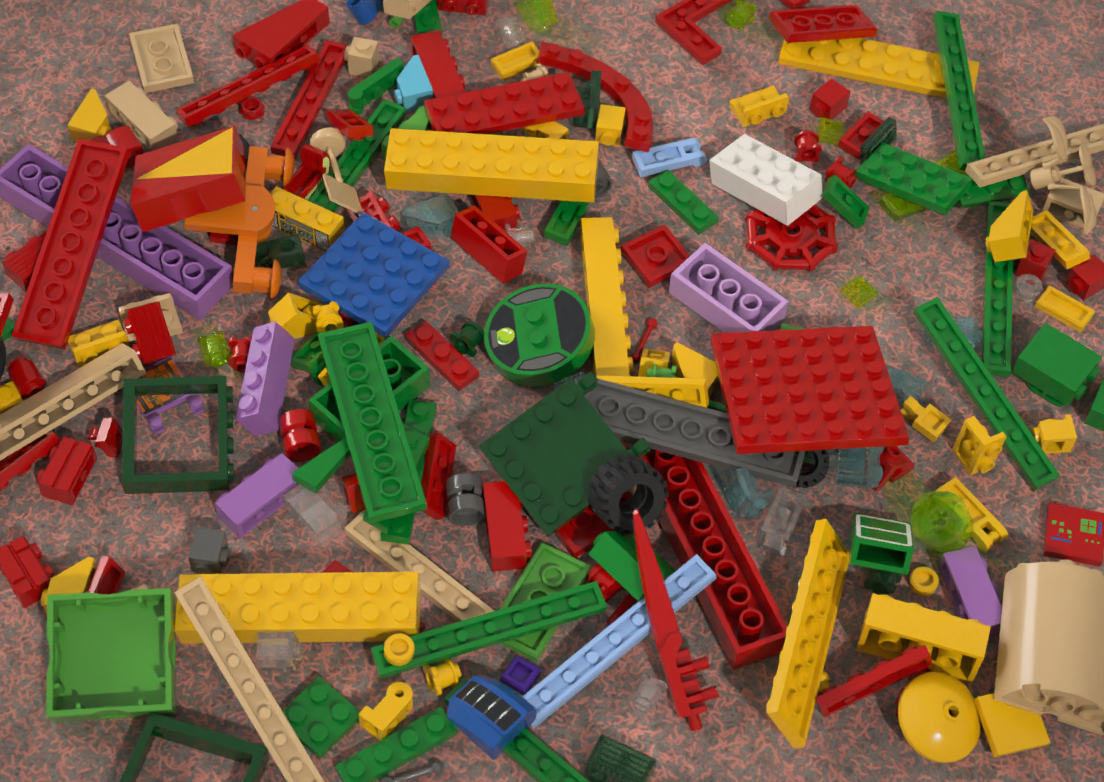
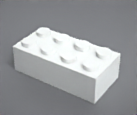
M743 134L709 160L712 184L787 226L823 198L821 196V174L746 134Z

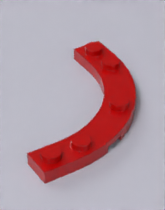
M541 42L537 63L571 72L589 81L595 79L603 85L602 89L615 101H620L622 106L626 108L624 147L649 153L653 135L652 113L645 98L630 82L629 78L623 76L602 61L584 54L581 50H572L555 43Z

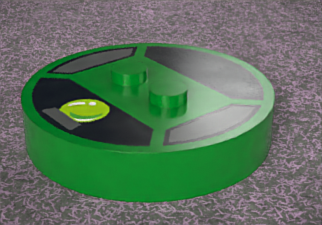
M546 283L526 286L506 296L493 309L484 329L485 347L495 369L507 380L529 387L554 384L575 373L589 357L595 340L594 324L583 299L574 291L564 286Z

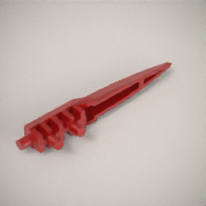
M638 509L633 512L636 550L653 636L677 717L687 716L691 731L703 728L699 713L707 711L705 701L718 698V691L716 685L702 690L700 688L696 672L710 668L707 656L692 660L690 649L688 647L681 648L683 639L646 528Z

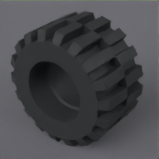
M624 454L617 455V460H614L612 457L606 460L607 464L605 466L601 464L597 468L599 470L598 474H593L591 478L593 485L588 486V492L591 494L588 497V501L592 505V510L611 529L620 534L625 532L627 535H633V512L636 509L640 513L644 526L651 528L655 525L653 521L656 518L660 519L662 517L661 510L666 509L668 504L664 500L669 497V491L665 489L667 487L666 481L657 470L640 457L637 458L635 455L629 454L626 457ZM637 484L634 495L625 503L619 504L624 491Z

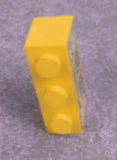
M277 186L270 193L275 202V219L272 227L324 251H327L345 232L343 216Z

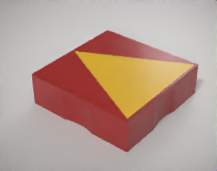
M236 126L136 156L131 207L142 232L246 201V183L243 178L246 170V151Z

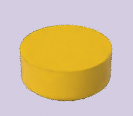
M920 566L911 572L908 584L915 594L929 596L936 591L939 578L933 569Z
M397 633L388 637L384 644V656L389 663L395 666H402L412 660L415 646L409 636Z

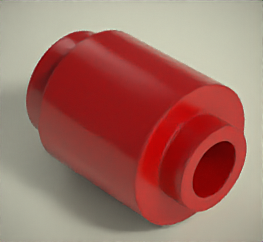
M20 357L9 364V378L21 397L30 398L45 388L46 382L33 361L28 360L26 357Z

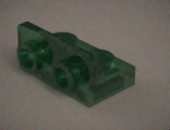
M591 70V80L585 81V87L576 86L585 111L584 115L573 117V127L596 129L599 116L601 71Z

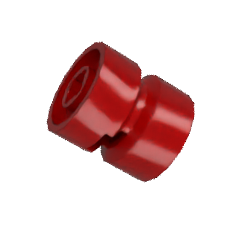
M295 409L288 411L279 418L278 423L283 438L285 455L290 461L302 462L311 460L321 453L322 447L313 412L306 409Z

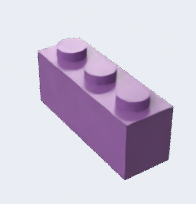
M283 453L276 458L269 459L260 470L253 475L246 476L237 487L230 492L223 493L219 497L218 501L215 502L218 518L240 539L306 489L292 479V473L298 468Z
M976 546L943 553L938 568L959 618L966 620L974 619L984 625L991 626L988 638L999 636L1002 606L998 599L997 586L994 581L990 580L987 573L985 558L980 556Z

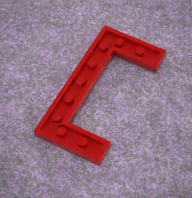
M682 0L656 15L655 23L697 61L705 65L721 55L722 47L698 27L695 22L733 0ZM811 0L780 1L789 9H798Z

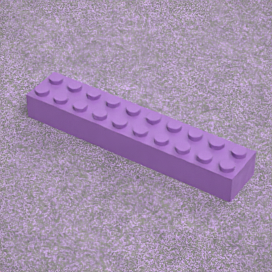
M27 144L0 169V198L49 227L68 167ZM118 197L115 198L96 257L158 295L171 293L174 305L201 320L233 287L232 266L166 226L142 232L131 205Z

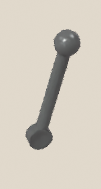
M437 761L430 767L396 778L384 777L381 779V782H404L432 772L439 774L443 770V765Z

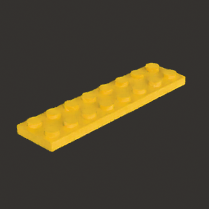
M863 38L787 43L785 39L783 41L778 64L947 98L940 55L937 53ZM968 60L974 92L980 62Z
M827 519L816 520L813 533L810 536V546L804 559L802 577L798 582L796 600L792 605V615L789 626L786 629L784 647L780 652L777 674L774 676L771 697L767 703L768 716L793 748H805L849 565V551Z

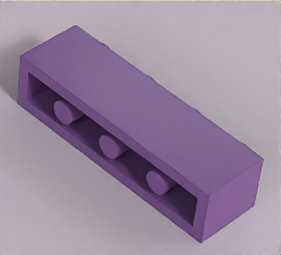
M276 321L254 327L236 414V420L254 436L275 432L279 428L278 422L281 417L295 339Z

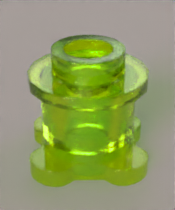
M735 0L736 6L727 10L726 19L732 28L741 30L746 27L747 21L750 23L755 21L754 13L757 7L754 3H749L745 0Z
M215 331L213 334L200 336L197 339L198 345H201L202 353L205 354L203 361L208 366L221 367L230 358V351L226 349L228 343L226 339H223L224 333L222 331Z

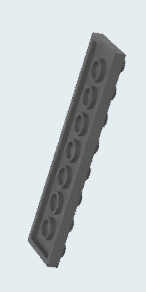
M598 379L597 383L599 385L594 390L584 395L615 436L621 441L635 444L644 437L651 446L650 449L796 488L806 451L736 454L727 413Z

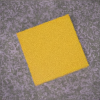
M994 693L974 699L994 758L1044 747L1051 743L1041 715L994 700Z

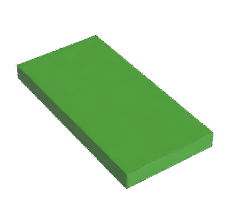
M541 542L500 609L584 585L593 566ZM559 626L499 644L538 663Z

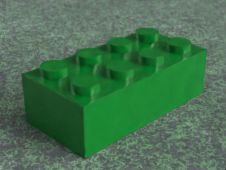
M390 336L379 347L397 407L400 411L409 404V400H414L430 387L429 367L394 337ZM329 383L309 399V409L313 412L316 423L335 441L339 442L345 438V433L331 383Z

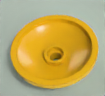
M942 672L924 673L915 677L906 685L898 705L899 723L907 742L922 757L937 763H951L966 757L974 749L980 736L981 720L974 703L975 698L969 689L957 678Z

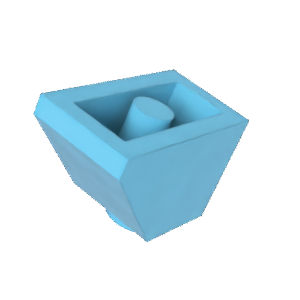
M413 55L397 78V89L394 90L396 103L406 107V113L416 111L420 106H424V100L433 99V89L419 55Z

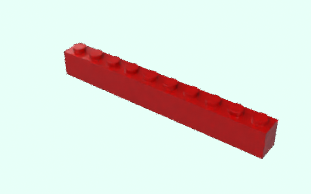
M440 30L411 36L412 55H419L433 89V98L464 93L465 82L463 75L457 73L456 59L454 56H450L449 42L447 39H443ZM470 195L473 204L505 232L517 230V220L520 219V212L517 204L513 205L512 197Z

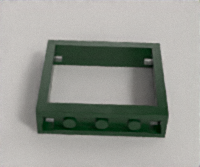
M226 376L123 379L122 485L125 494L229 490V480L234 479V463H229L228 454H234L233 437H228V428H233L234 424L233 411L228 412V403H233V386H227ZM218 393L219 472L137 475V396Z
M151 712L120 782H136L155 737L249 765L243 782L261 781L269 761L268 749L263 745Z

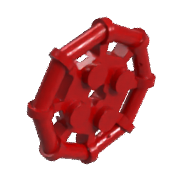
M815 204L807 210L809 213H803L787 226L771 216L766 217L764 212L756 209L753 212L747 213L745 217L748 237L746 247L749 251L755 252L770 264L772 270L794 269L811 272L830 254H835L839 246L836 243L835 234L836 219L834 215L827 214ZM757 226L764 227L765 234L758 236ZM786 229L790 231L796 230V234H789ZM817 229H825V237L820 236ZM768 244L775 249L777 256L765 248L764 245ZM814 246L820 247L821 249L812 256L810 250ZM784 255L789 258H795L799 255L802 259H784Z

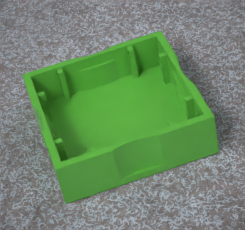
M171 588L126 590L116 594L89 592L47 595V640L50 660L47 671L46 717L52 722L137 718L149 717L151 712L163 716L177 715L176 633L174 631L175 594Z

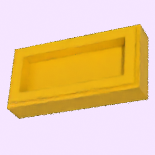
M529 42L491 58L490 65L499 77L504 80L535 67L538 64L539 49L533 42Z
M1050 285L1035 304V307L1080 333H1082L1096 312Z

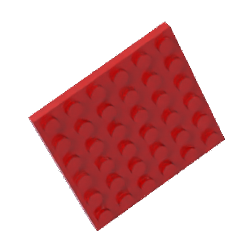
M873 326L711 334L712 351L736 454L908 445L909 435Z

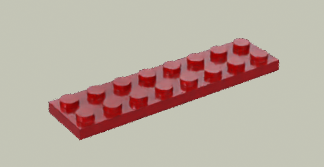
M78 139L12 333V337L15 340L63 350L66 349L128 162L130 151L127 147Z

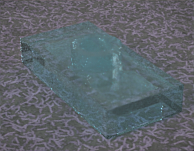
M886 365L896 398L906 401L912 396L919 402L927 380Z

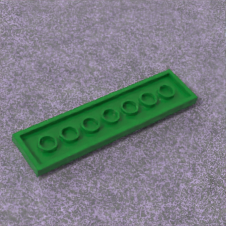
M372 322L318 333L320 348L369 522L374 523L427 510L425 496Z

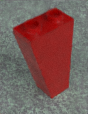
M300 0L233 35L235 53L240 58L254 63L259 69L304 47L330 24L329 8L318 0Z

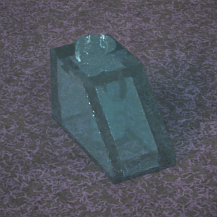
M445 193L400 211V224L403 231L419 226L426 237L434 239L450 237L455 214L459 213V210L449 195Z

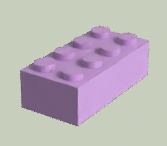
M706 243L671 273L669 294L722 332L774 331L785 320L788 300Z

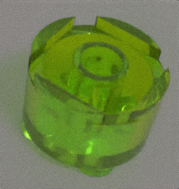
M948 491L928 492L921 496L913 506L911 512L912 530L927 550L943 556V553L962 549L970 540L974 530L973 520L965 503L956 494ZM941 519L942 521H946L947 523L942 526L938 525L937 522Z

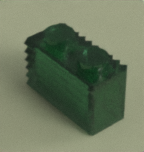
M601 734L585 764L584 775L588 777L590 782H650L656 770L657 759Z

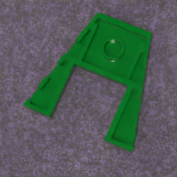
M403 423L416 470H418L429 447V437ZM346 437L292 473L293 481L316 494L351 456ZM367 512L363 513L364 522L388 534L393 518L370 523Z

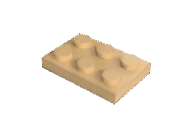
M178 23L129 33L145 93L194 83Z

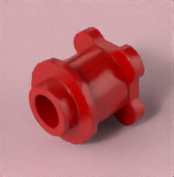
M804 130L795 136L794 144L797 146V154L794 156L795 161H819V153L822 151V147L818 144L819 136L817 133Z
M840 156L827 169L824 181L827 182L828 178L836 175L851 188L857 180L855 176L856 170H851L842 163L844 158Z
M252 337L243 339L230 338L228 340V346L231 347V357L228 364L238 372H245Z
M599 563L589 571L588 583L597 581L605 602L609 601L618 591L624 588Z

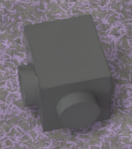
M196 528L189 554L191 571L197 574H221L223 565L227 566L230 558V548H227L228 542L225 531Z

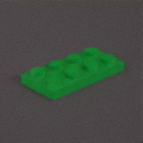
M882 143L856 170L858 180L944 216L972 186V178L886 143Z

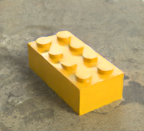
M873 593L863 620L856 651L892 661L902 656V652L912 646L920 647L925 644L933 665L928 667L929 669L949 674L958 680L972 684L985 656L991 626L984 625L974 619L966 620L955 617L946 611L930 610L917 603L895 600L889 595Z

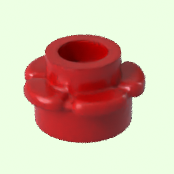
M249 97L242 102L240 114L244 115V118L247 120L260 119L265 113V107L260 99Z

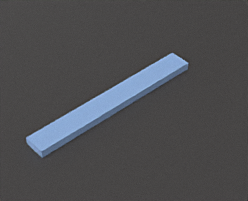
M697 554L664 580L674 613L717 579L716 574ZM644 597L522 696L536 708V720L530 724L532 729L542 723L652 632Z

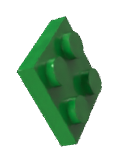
M319 676L283 710L284 715L302 745L319 760L359 722V713L361 712Z

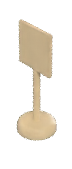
M336 128L320 129L311 137L310 145L327 152L330 156L335 178L325 173L322 175L329 199L361 215L363 211L356 189L343 183L336 160L345 149V137Z

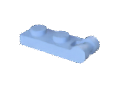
M697 138L651 147L649 153L640 150L632 153V160L640 177L661 173L667 169L674 170L691 165L695 167L702 166L707 162V157L700 150L701 144Z

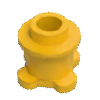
M332 301L328 305H316L313 307V314L317 318L315 324L318 333L343 328V320L338 314L340 308L337 302Z
M446 659L442 664L436 666H423L427 688L430 693L434 692L436 696L442 694L441 689L449 686L455 688L458 685V680L461 679V671L456 662L452 663L450 659Z

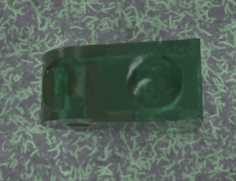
M299 234L258 244L255 265L257 267L273 268L274 259H276L280 263L281 269L296 266V269L307 268Z

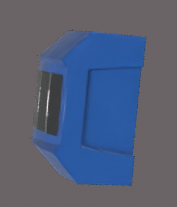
M474 676L449 699L447 718L494 760L502 753L503 748L526 726L528 727L536 720V708L501 682L491 677Z

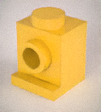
M1071 414L1065 415L1063 420L1046 419L1039 421L1038 426L1031 428L1030 431L1045 454L1071 452L1077 440Z

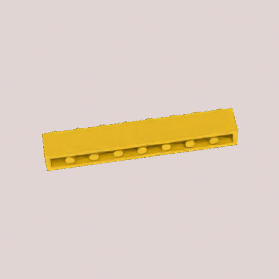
M613 217L581 218L580 237L587 308L595 328V340L591 351L593 374L595 377L630 376L629 373H633V358L627 356V351L631 349L630 334L625 335V329H628V313H623L622 307H626V293L620 290V285L624 283L623 269L618 270V264H621V249L616 248L615 244L619 243V229L614 228Z

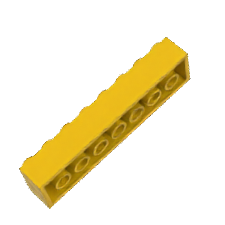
M391 128L384 167L386 188L391 190L594 203L599 141Z
M418 572L179 575L178 590L200 576L203 578L241 643L383 642L391 635L397 633L407 636L420 633L421 582ZM177 598L174 627L177 637L181 643H204Z

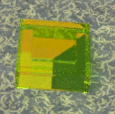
M821 117L817 132L819 142L838 145L839 140L843 136L846 122Z
M861 275L843 286L840 291L858 310L876 298L879 292Z

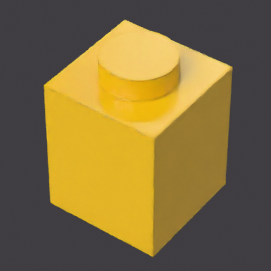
M600 105L595 141H599L600 144L606 146H620L624 127L625 107Z

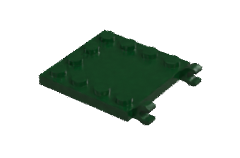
M592 372L586 374L576 385L571 379L567 380L479 445V449L547 537H550L591 506L588 501V497L591 496L588 492V486L593 485L591 478L593 474H598L599 470L597 468L601 464L605 466L607 464L606 460L611 457L617 460V455L624 454L628 457L629 454H632L637 458H642L651 451V446L644 437L627 451L584 395L599 385L597 383L598 379Z

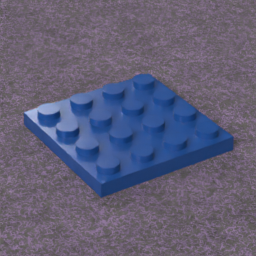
M363 212L300 278L298 287L327 305L332 301L337 302L340 308L339 312L360 324L372 322L375 333L387 338L450 267V262L448 259Z

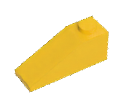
M1027 190L1022 191L991 225L989 237H986V248L988 253L992 252L995 262L1026 258L1034 212Z

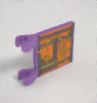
M168 357L145 368L146 374L139 378L185 376L172 357ZM198 394L137 396V407L154 435L164 431L162 419L158 414L184 401H187L194 415L204 412L203 402Z

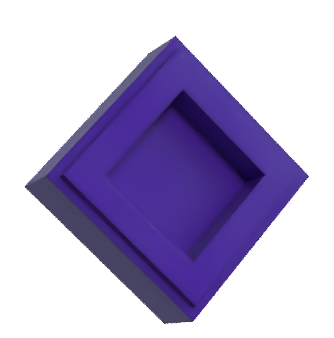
M516 655L501 675L500 682L525 695L541 675L542 669Z

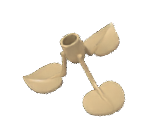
M1055 116L1043 118L1042 120L1047 124L1051 132L1058 157L1048 163H1044L1043 167L1030 171L1032 185L1035 190L1048 187V190L1079 191L1084 215L1083 234H1088L1096 226L1097 222L1096 210L1091 194L1087 192L1085 186L1060 185L1057 182L1061 181V175L1083 170L1086 184L1094 186L1096 184V174L1092 166L1090 151L1086 144L1079 146L1082 166L1061 171L1058 166L1053 167L1054 164L1066 159V150L1068 149L1066 132L1059 118Z

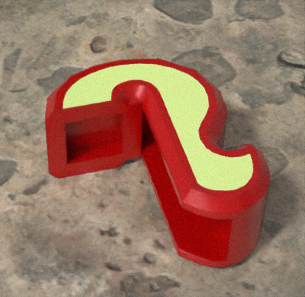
M305 144L301 147V161L303 162L301 167L282 189L309 201L324 181L322 175L324 173L329 174L331 162L327 152Z

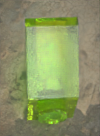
M519 0L513 2L529 30L537 29L538 33L551 30V25L558 23L552 0Z

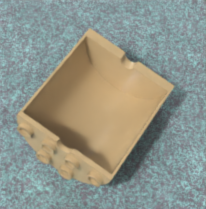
M1061 560L1059 562L1020 563L1016 568L1005 574L994 700L1039 715L1053 714L1057 716V721L1104 735V576L1100 570L1076 565L1071 560Z

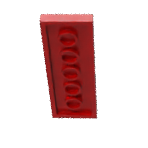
M569 72L424 100V108L433 131L488 135L584 115L585 107Z

